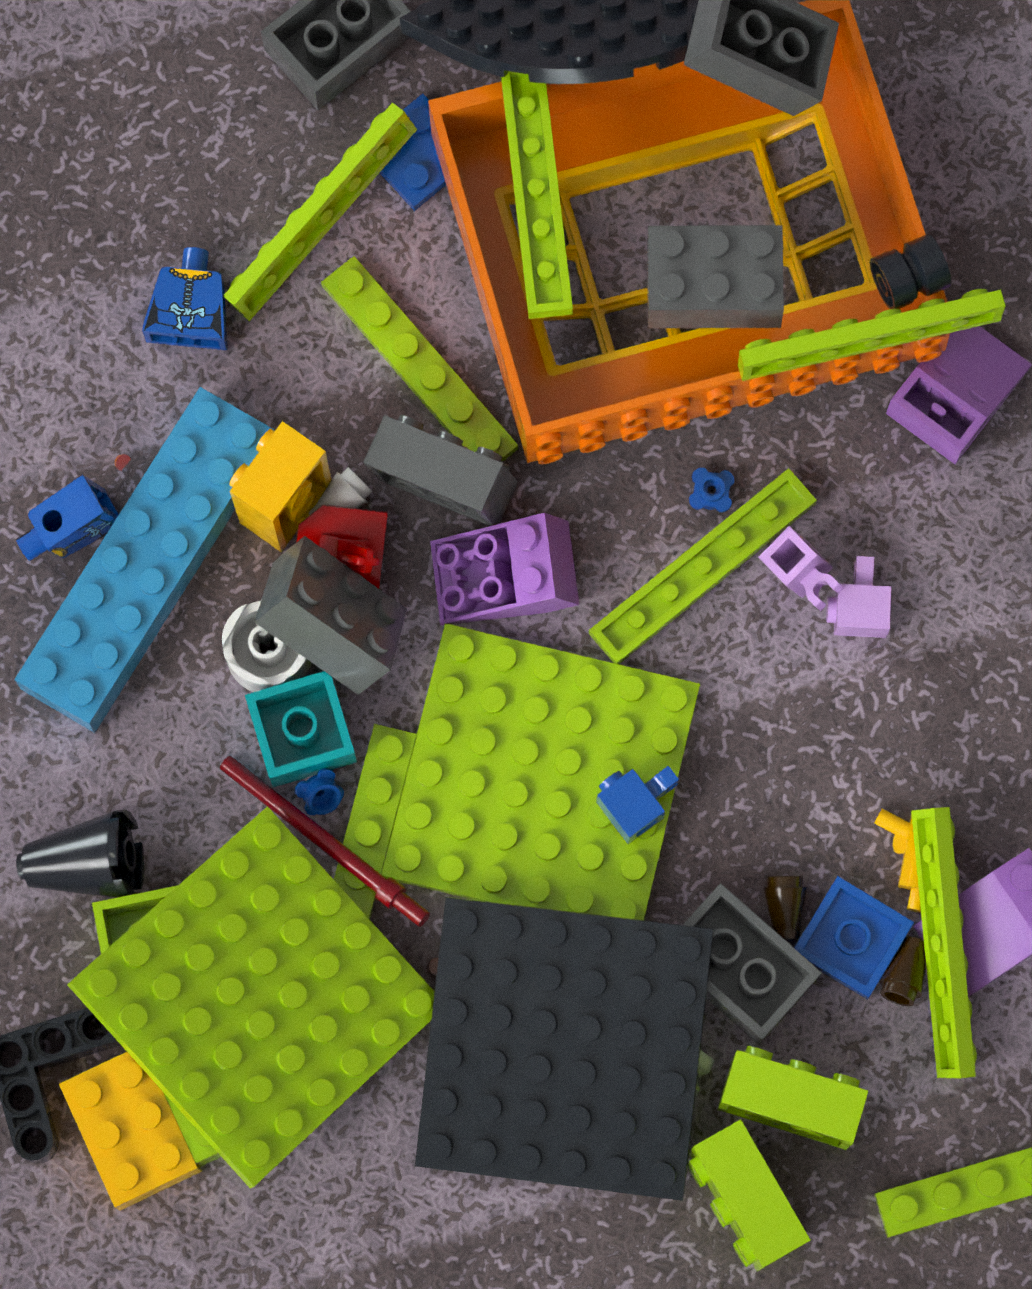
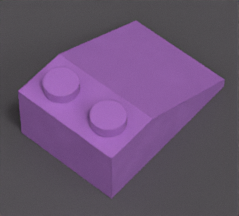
M1030 848L995 869L958 895L959 908L963 913L964 919L962 939L964 953L968 961L966 973L968 997L1032 956V851ZM921 920L913 928L921 940L924 941Z

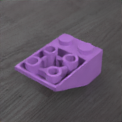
M980 326L950 333L946 350L942 351V354L933 360L919 363L891 399L886 414L953 464H956L1028 372L1032 364Z
M541 513L430 541L440 625L548 613L579 605L570 529L567 520L547 513Z

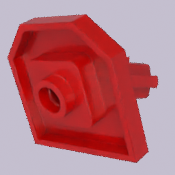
M322 505L299 523L297 542L306 536L379 589L388 512Z

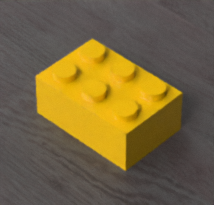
M283 421L275 431L269 429L262 436L256 446V451L259 453L249 466L245 463L242 464L234 473L229 483L232 487L230 494L239 523L280 552L284 550L298 531L299 523L310 515L308 512L316 505L332 480L326 451Z
M128 1052L59 1084L116 1209L121 1211L202 1172L200 1166L195 1163L164 1092Z

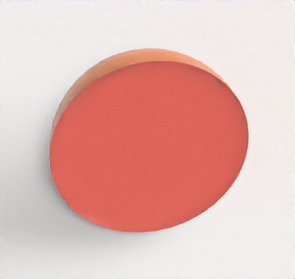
M126 454L118 455L115 459L116 468L122 471L131 460L130 457Z

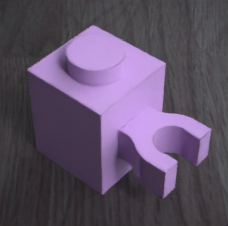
M790 526L759 556L760 560L789 589L801 598L806 595L808 600L820 611L826 606L818 595L822 586L829 585L837 593L844 588L834 577L827 574L833 568L828 561Z
M857 556L856 562H854V584H841L844 588L839 593L835 592V597L828 596L826 622L834 623V635L887 637L890 630L891 586H873L874 557Z

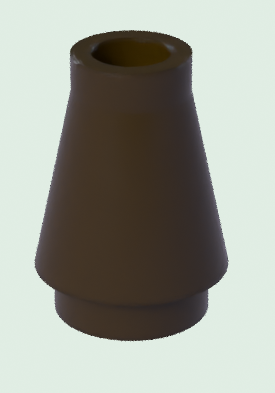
M767 876L768 887L763 889L773 930L783 939L800 938V925L807 893V887H803V876Z
M909 936L904 938L902 946L879 981L882 985L880 994L886 1000L901 1006H913L916 998L922 997L926 966L923 940Z

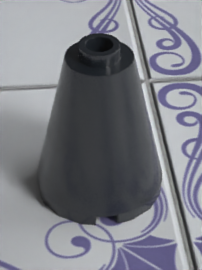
M125 809L116 810L24 845L22 853H19L16 858L18 876L21 880H25L31 888L114 898L136 894L133 890L142 889L145 872L142 842L134 843L131 830L139 829L137 822L130 811Z

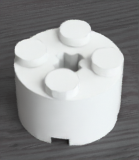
M261 601L248 605L245 604L237 608L227 620L222 633L223 654L231 674L240 685L252 692L303 678L308 673L312 663L254 623ZM271 640H274L276 650L274 652L268 650L266 654H262L259 647L260 643L268 645Z

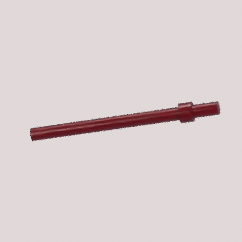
M231 755L223 760L220 765L221 771L376 892L375 898L389 909L395 907L419 927L425 924L430 917V912L406 894V888L393 877L385 878Z

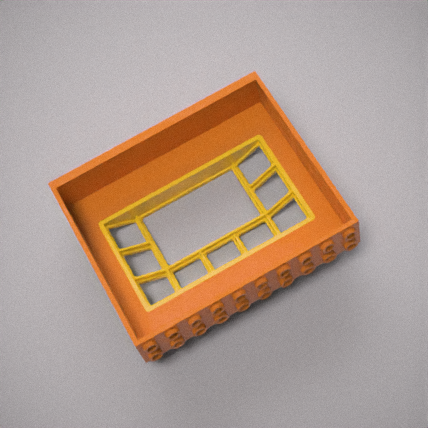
M807 0L799 3L838 22L839 26L822 101L795 116L685 66L684 61L661 70L656 67V63L633 69L634 77L584 84L546 83L562 221L569 243L566 246L567 260L575 263L586 300L584 304H572L573 315L536 319L528 318L520 240L509 206L515 204L501 82L428 101L432 138L527 463L538 461L539 464H549L560 460L563 454L578 449L582 453L593 452L603 448L606 445L605 442L622 438L623 441H634L646 436L649 430L664 427L665 430L678 429L689 424L690 419L704 415L708 419L719 418L729 414L732 408L748 404L749 407H760L772 402L775 396L791 393V396H801L816 389V385L830 381L834 385L845 384L855 380L860 373L874 370L877 374L886 373L898 368L901 362L916 359L917 362H927L939 357L942 351L946 350L950 333L742 381L739 372V351L745 349V346L753 341L770 339L771 342L789 339V335L799 330L814 329L815 332L832 329L835 323L842 320L857 319L859 323L875 319L877 314L889 310L873 280L869 263L870 258L893 249L903 253L905 243L925 235L849 0ZM811 124H815L827 166L786 187L779 188L765 147ZM748 150L752 151L775 225H782L783 266L789 268L799 302L784 305L781 328H698L681 333L680 328H665L668 337L615 351L605 315L648 303L647 288L606 299L599 298L570 199L575 196ZM833 181L846 221L845 225L801 246H797L784 203ZM851 239L864 277V283L813 298L802 261ZM944 290L930 296H925L918 291V297L914 299V302L900 308L901 312L918 309L919 305L932 299L948 301ZM591 319L602 354L564 365L556 364L544 321Z

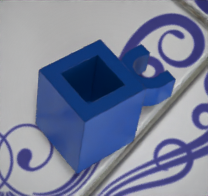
M669 766L645 784L634 769L625 775L621 771H617L599 785L602 792L597 795L596 803L626 843L630 844L664 819L665 810L657 800L677 787L679 779Z

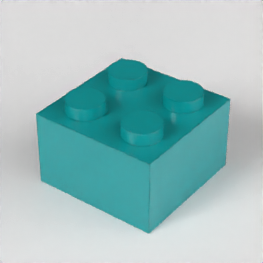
M325 671L245 695L273 788L317 775L323 768L334 770L357 763L332 676Z

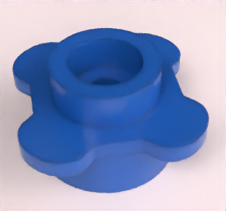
M705 468L696 469L692 474V481L695 485L694 493L689 497L690 505L696 510L705 508L708 510L716 509L720 513L728 511L732 505V501L729 498L730 487L734 484L732 473L727 470L713 473L708 472ZM711 486L716 489V492L710 494L707 490Z
M323 768L317 775L310 777L307 781H300L296 785L295 793L299 798H303L305 802L304 810L307 814H328L334 811L343 799L344 790L341 786L336 785L334 781L335 773L332 769Z

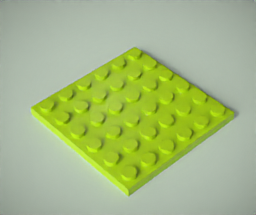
M445 623L381 874L387 879L393 877L398 882L478 901L495 903L501 901L503 904L514 903L520 906L644 920L675 788L657 800L665 810L664 819L633 842L627 844L596 803L597 795L602 792L599 785L617 771H621L625 775L632 769H634L644 784L667 766L678 777L700 684Z
M268 806L67 984L250 1189L255 1187L431 1021L435 993Z

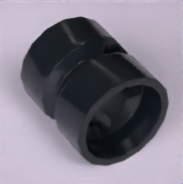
M925 234L905 243L903 253L893 249L870 258L869 263L873 280L882 300L889 309H900L912 304L914 299L918 297V291L925 296H930L951 287V274L948 264L938 243L930 234Z

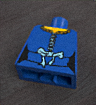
M197 247L184 248L181 268H161L143 323L142 332L146 343L227 350L226 304L223 297L225 285L222 273L207 271L209 258L207 250Z
M82 475L29 511L28 517L34 528L16 538V542L29 561L47 550L61 558H65L104 537L119 514L105 489Z

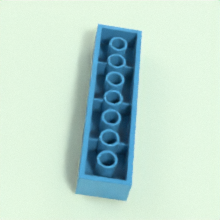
M199 387L14 679L21 690L94 733L97 731L235 511L230 494L232 489L229 485L231 478L242 464L250 465L259 453L256 451L258 442L269 429L273 428Z

